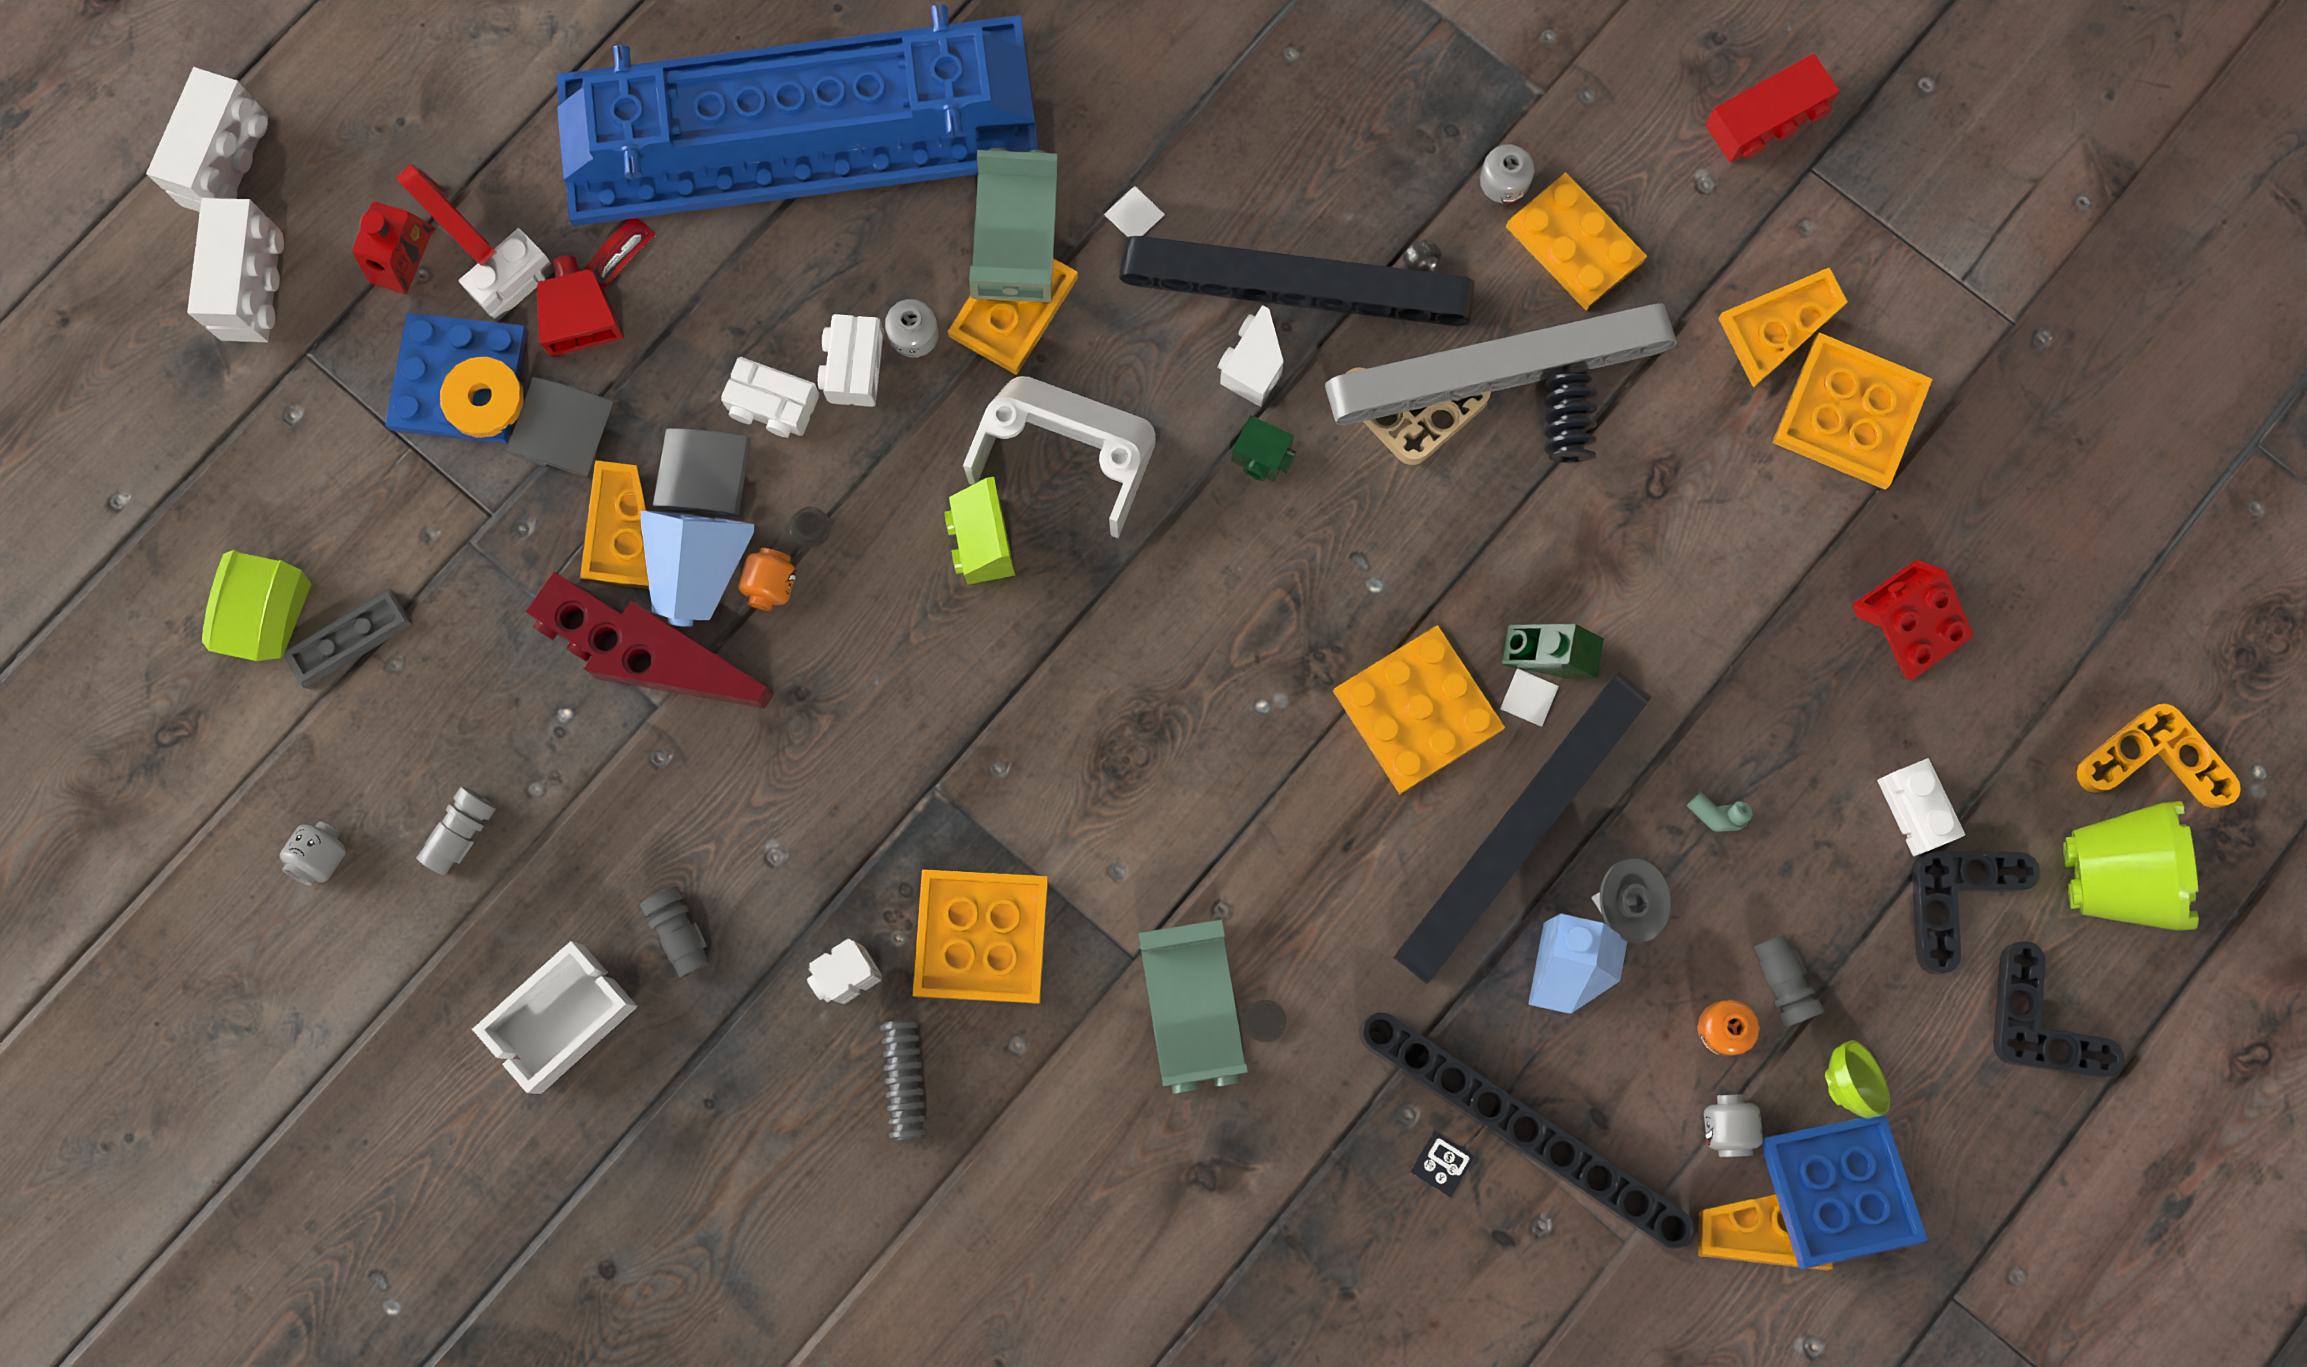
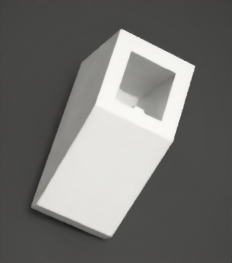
M1263 305L1256 316L1251 314L1247 316L1238 333L1242 337L1235 349L1229 347L1225 351L1218 365V368L1222 370L1220 384L1260 407L1263 406L1281 377L1283 369V358L1270 310Z

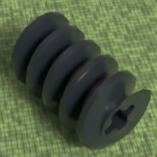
M1559 374L1550 377L1545 383V389L1549 393L1545 398V405L1549 408L1545 413V420L1549 425L1546 426L1544 435L1549 440L1545 443L1544 450L1546 454L1550 455L1549 459L1552 461L1578 463L1596 458L1595 451L1585 449L1586 445L1594 444L1597 438L1594 435L1585 433V430L1593 429L1597 426L1595 420L1585 418V415L1597 411L1595 404L1585 402V399L1594 398L1597 395L1596 389L1585 387V384L1592 381L1589 375Z

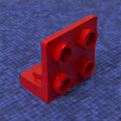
M1918 560L1913 561L1852 604L1858 618L1883 629L1903 676L1909 680H1913L1970 640L1974 635L1947 571Z

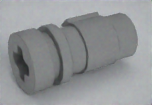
M461 786L454 795L455 803H449L445 808L448 813L435 827L416 858L427 868L443 876L447 874L454 862L460 864L474 843L471 837L476 830L481 832L485 826L483 820H489L497 809L490 801L464 786Z

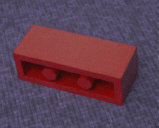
M1813 53L1715 107L1705 126L1730 163L1742 156L1745 159H1749L1761 152L1766 147L1765 143L1777 138L1778 141H1782L1798 130L1799 124L1808 119L1814 123L1825 117L1832 110L1831 104L1840 90Z

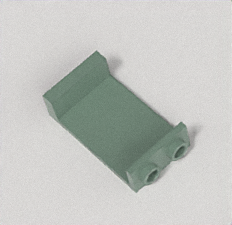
M1003 148L977 150L978 182L973 264L970 266L969 277L971 299L1051 302L1057 154L1047 153L1043 150H1031L1029 152H1011Z
M1222 920L1138 933L1163 1087L1172 1086V1092L1175 1094L1198 1090L1197 1081L1214 1079L1215 1087L1240 1083L1239 1074H1244L1248 1071L1242 1049Z

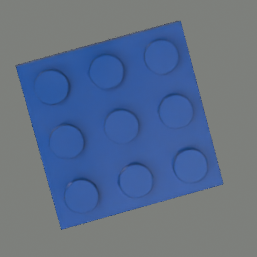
M407 312L385 426L390 431L508 444L511 431L510 424L502 429L501 433L493 437L476 438L459 431L444 415L440 406V389L446 375L457 364L476 357H489L502 361L516 374L520 381L528 337L526 327L523 325ZM490 389L478 390L473 396V405H486L492 397V391Z
M1886 1114L1870 1119L1863 1117L1763 1139L1761 1148L1799 1270L1928 1241Z

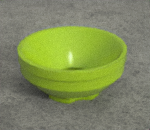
M1851 1040L1836 1047L1831 1056L1829 1068L1825 1072L1829 1093L1837 1105H1842L1854 1114L1868 1119L1886 1114L1890 1107V1095L1885 1077L1875 1058L1858 1041Z

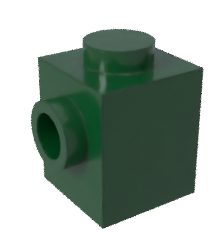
M1250 415L1232 450L1231 462L1244 467V473L1256 480L1265 481L1267 478L1275 482L1279 472L1287 473L1297 453V451L1291 449L1294 435Z

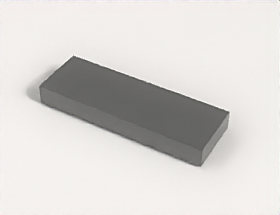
M388 588L285 650L283 656L300 686L307 689L413 624L394 591Z

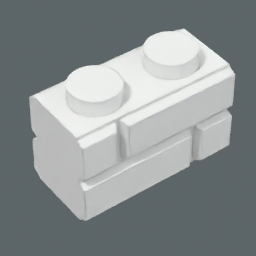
M519 228L495 248L497 253L483 266L478 263L458 280L473 299L496 322L537 287L538 282L544 281L554 272L553 265L549 262L546 255Z
M834 314L832 315L831 328L824 327L822 349L828 352L826 366L820 365L818 370V389L823 390L828 402L832 404L876 406L884 334L881 320L877 317H854L852 315Z
M739 357L732 370L731 378L728 380L723 391L721 400L727 410L730 411L729 416L745 424H751L753 419L767 424L766 429L768 431L788 438L790 433L799 436L804 434L810 414H812L819 398V392L815 384L810 381Z
M1929 758L1877 780L1902 834L1907 835L1906 842L1913 856L1965 836Z
M847 939L834 947L831 955L825 953L809 963V970L812 976L807 978L809 985L820 1000L824 999L826 1002L833 1000L846 1004L860 995V989L867 990L880 982L882 974L866 948L855 941Z

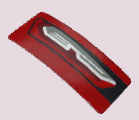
M638 218L629 219L602 245L587 263L584 270H593L604 287H608L630 259L656 236L655 232Z

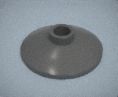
M1638 858L1621 860L1607 871L1601 884L1599 896L1601 912L1607 926L1619 933L1622 940L1631 943H1643L1657 937L1666 926L1671 910L1670 891L1661 872L1648 861Z

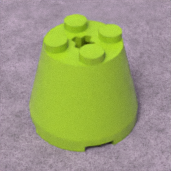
M2181 801L2162 802L2073 830L2072 837H2066V842H2063L2065 866L2074 867L2075 879H2071V884H2068L2070 908H2080L2081 914L2085 916L2176 931L2197 929L2198 913L2197 911H2189V906L2191 902H2195L2196 892H2198L2193 841L2190 826L2179 824L2178 820L2179 814H2184L2183 803Z

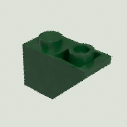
M1577 624L1508 625L1501 664L1562 678H1597L1604 638Z

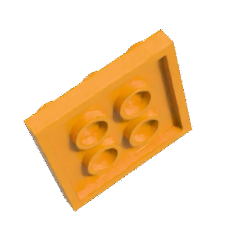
M1819 332L1810 348L1772 443L1886 490L1892 483L1931 385L1932 378Z
M1438 625L1333 690L1399 795L1505 729V726Z
M922 870L913 996L1040 1004L1048 876Z

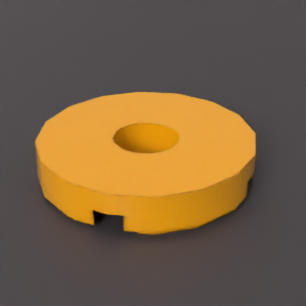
M489 357L470 358L457 364L446 375L440 389V406L446 419L463 434L476 438L493 437L501 433L502 429L506 428L509 424L512 425L518 419L524 404L523 387L516 374L502 361ZM490 389L492 391V397L486 405H473V396L478 390Z

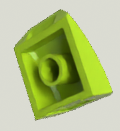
M235 550L224 553L208 600L202 643L208 651L253 661L282 658L312 585L302 570L282 560L277 561L239 553Z

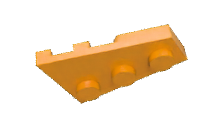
M1829 267L1722 312L1718 319L1754 388L1840 311L1847 303V300Z
M595 461L580 574L581 582L649 589L640 519L641 510L646 511V506L636 465Z
M1776 1195L1750 1199L1699 1212L1698 1256L1798 1267ZM1833 1263L1809 1269L1828 1271L1833 1269Z

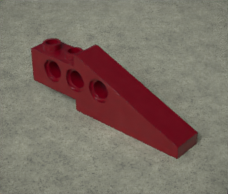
M556 572L552 573L526 610V613L536 620V623L533 625L534 629L553 641L557 635L569 641L570 643L566 649L585 662L588 661L583 669L596 679L764 709L773 697V694L767 687L632 601L629 602L622 614H620ZM577 613H584L583 623L576 629H569L568 622L570 618ZM617 634L618 641L616 646L611 650L602 651L603 640L608 635ZM650 655L652 658L650 667L644 672L636 673L635 664L637 660L642 656Z

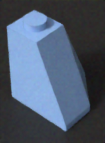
M641 510L640 519L652 612L668 617V624L690 627L693 626V620H710L754 533V524L723 518H715L714 521L713 518L684 513Z
M1559 914L1544 922L1528 1005L1568 1014L1573 1013L1620 982L1627 941L1622 940L1620 934L1609 926L1597 921Z

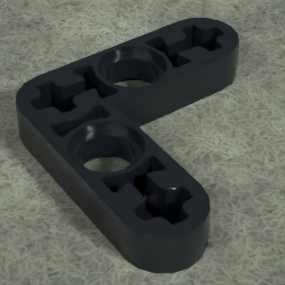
M1935 851L1917 858L1912 868L1916 957L1921 968L1930 974L1937 975L1953 971L1960 963L1961 942L1958 891L2018 892L2030 889L2040 879L2041 870L2036 859L2022 852ZM1971 860L1979 861L1986 869V878L1981 883H1974L1967 877L1966 866ZM1934 861L1935 867L1942 868L1943 876L1936 877V890L1944 888L1945 894L1937 893L1926 896L1925 890L1934 888V877L1931 874H1926L1925 867L1932 865ZM2017 862L2018 867L2026 869L2027 873L2026 877L2019 879V883L2015 875H2002L1998 877V869L2014 867L2017 865ZM1932 901L1941 903L1946 909L1947 916L1941 925L1933 924L1927 918L1926 908ZM1947 930V936L1938 938L1940 951L1947 952L1948 957L1947 960L1940 961V966H1938L1937 959L1930 958V951L1937 949V936L1928 938V932L1935 933Z
M2029 941L2016 942L2006 946L2001 953L1999 963L1993 1039L1994 1051L2003 1062L2012 1065L2091 1077H2109L2119 1073L2123 1068L2125 1058L2123 1050L2115 1041L2102 1037L2041 1029L2046 965L2045 955L2040 947ZM2024 950V957L2031 959V966L2024 967L2022 970L2021 964L2014 963V956L2022 954ZM2022 970V980L2030 979L2031 985L2026 983L2011 984V978H2021ZM2015 991L2023 992L2029 999V1009L2023 1015L2016 1014L2009 1005L2010 996ZM2017 1035L2019 1042L2037 1043L2036 1051H2017L2015 1056V1050L2007 1045L2008 1039H2015ZM2055 1039L2062 1040L2069 1050L2068 1058L2061 1064L2054 1062L2048 1051L2050 1043ZM2102 1049V1053L2108 1055L2110 1060L2109 1063L2100 1065V1062L2097 1060L2081 1059L2082 1052H2100Z

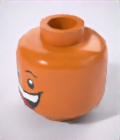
M760 548L759 553H752L747 556L738 583V589L749 598L747 602L749 606L764 611H771L772 605H784L789 601L797 574L796 567L790 563L791 557L773 549Z
M1730 999L1714 1002L1706 1007L1699 1017V1038L1704 1046L1714 1054L1722 1056L1743 1054L1750 1050L1758 1040L1760 1030L1758 1018L1752 1008L1741 1001Z

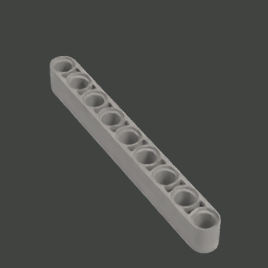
M1658 303L1342 374L1327 381L1325 389L1335 423L1337 425H1349L1446 403L1447 401L1472 397L1487 391L1494 392L1542 381L1559 374L1577 373L1659 354L1674 347L1677 344V340L1666 306Z

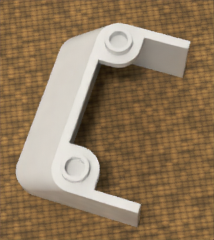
M1020 376L1009 381L987 406L963 464L969 484L973 485L979 481L996 437L1002 439L1015 437L1023 430L1026 422L1101 449L1099 462L1103 473L1107 477L1123 483L1109 518L1111 536L1119 538L1155 447V430L1153 426L1141 417L1030 377Z

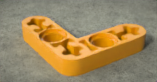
M2158 704L2143 711L2082 760L2076 772L2077 780L2085 790L2092 793H2102L2119 785L2154 755L2158 754L2204 806L2219 808L2236 801L2241 790L2240 782L2231 769L2177 708L2169 704ZM2164 716L2168 721L2164 725L2165 729L2148 736L2144 731L2153 727L2158 722L2157 718ZM2125 737L2132 738L2138 743L2140 753L2136 759L2132 760L2123 755L2120 745ZM2183 745L2192 746L2197 751L2199 759L2195 767L2186 766L2181 761L2179 752ZM2111 760L2116 764V766L2111 767L2103 774L2104 779L2094 780L2092 775L2096 772V767L2107 764ZM2208 766L2210 767L2211 771L2203 773L2205 776L2200 778L2195 776L2196 773L2207 769ZM2221 781L2223 784L2220 790L2221 794L2214 796L2211 793V790L2214 788L2213 782Z

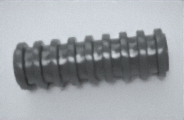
M914 1020L884 1022L880 1026V1030L885 1031V1038H882L881 1042L883 1045H886V1051L882 1052L883 1058H887V1065H884L883 1068L884 1071H888L889 1077L884 1080L885 1085H889L890 1089L889 1092H886V1098H890L891 1105L887 1106V1111L891 1112L892 1118L888 1119V1125L893 1127V1132L889 1133V1138L894 1141L923 1138V1135H927V1129H923L922 1122L926 1121V1116L921 1114V1109L925 1108V1102H920V1095L924 1094V1089L919 1088V1082L923 1081V1076L918 1075V1068L922 1067V1062L917 1061V1055L921 1054V1049L916 1048V1042L920 1041V1037L915 1035V1028H918L919 1025Z

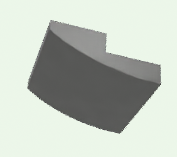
M533 377L506 452L542 466L548 464L586 478L614 401L570 386Z
M666 429L653 506L661 510L697 511L703 515L739 516L751 438L743 435L706 430Z

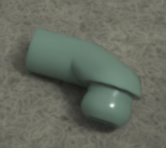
M1702 791L1686 805L1711 830L1716 832L1739 831L1747 826L1748 821L1753 816L1751 807L1745 802L1737 801L1734 805L1716 806Z

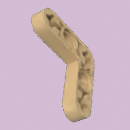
M1353 368L1346 373L1364 370L1365 368ZM1491 391L1478 395L1479 401L1475 398H1470L1463 404L1461 411L1456 405L1461 400L1459 399L1453 402L1447 401L1446 403L1428 406L1416 417L1409 411L1397 413L1396 422L1389 426L1379 424L1376 419L1363 422L1400 461L1405 464L1416 465L1426 460L1482 411L1490 398ZM1437 410H1445L1452 415L1453 425L1447 429L1437 428L1431 420V415ZM1425 428L1429 435L1420 444L1419 449L1421 452L1415 449L1409 452L1404 449L1407 443L1405 438L1408 437L1409 440L1413 441L1422 434Z

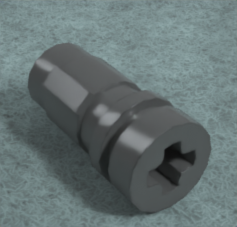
M678 886L651 896L641 902L639 906L645 918L650 917L649 927L651 930L656 929L660 937L659 941L670 964H673L678 977L683 978L703 969L710 962L704 951L707 945L696 922L691 924L687 916L690 910L687 905L681 904L684 898Z
M1785 935L1753 947L1760 962L1759 966L1777 999L1773 1003L1776 1009L1781 1008L1783 1012L1779 1016L1785 1028L1825 1012L1820 1000L1814 999L1812 994L1816 993L1813 986H1808L1804 977L1807 971L1797 950L1791 949Z

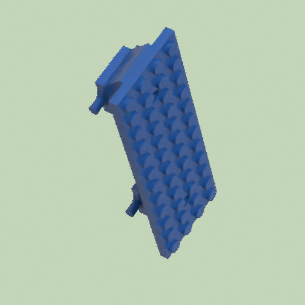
M940 4L941 19H939L937 5L931 7L932 27L631 65L630 47L621 45L620 50L619 46L616 45L613 47L615 67L556 74L559 101L557 110L569 221L573 226L976 175L978 174L977 150H989L991 148H1003L1011 152L1038 150L1021 15L949 24L948 7Z

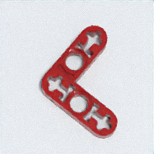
M410 163L396 176L398 182L481 266L497 253L492 245L446 199L448 197L447 193L423 169Z

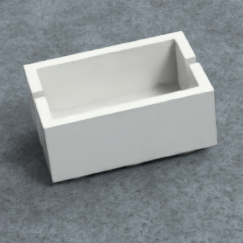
M193 67L146 174L162 189H165L166 193L180 206L200 212L202 198L237 199L238 186L244 173L251 167L252 154L258 140L266 133L269 115L255 100L251 99L252 96L237 80Z
M201 199L187 313L201 325L206 326V329L221 341L268 342L269 331L275 324V311L272 305L274 291L278 290L280 284L277 262L278 254H281L284 248V238L281 230L250 199Z
M570 941L472 1030L496 1058L508 1059L502 1065L526 1093L542 1094L638 1006L613 978L605 977L608 972L583 944ZM516 1055H518V1057H519L520 1059H513V1058H514Z

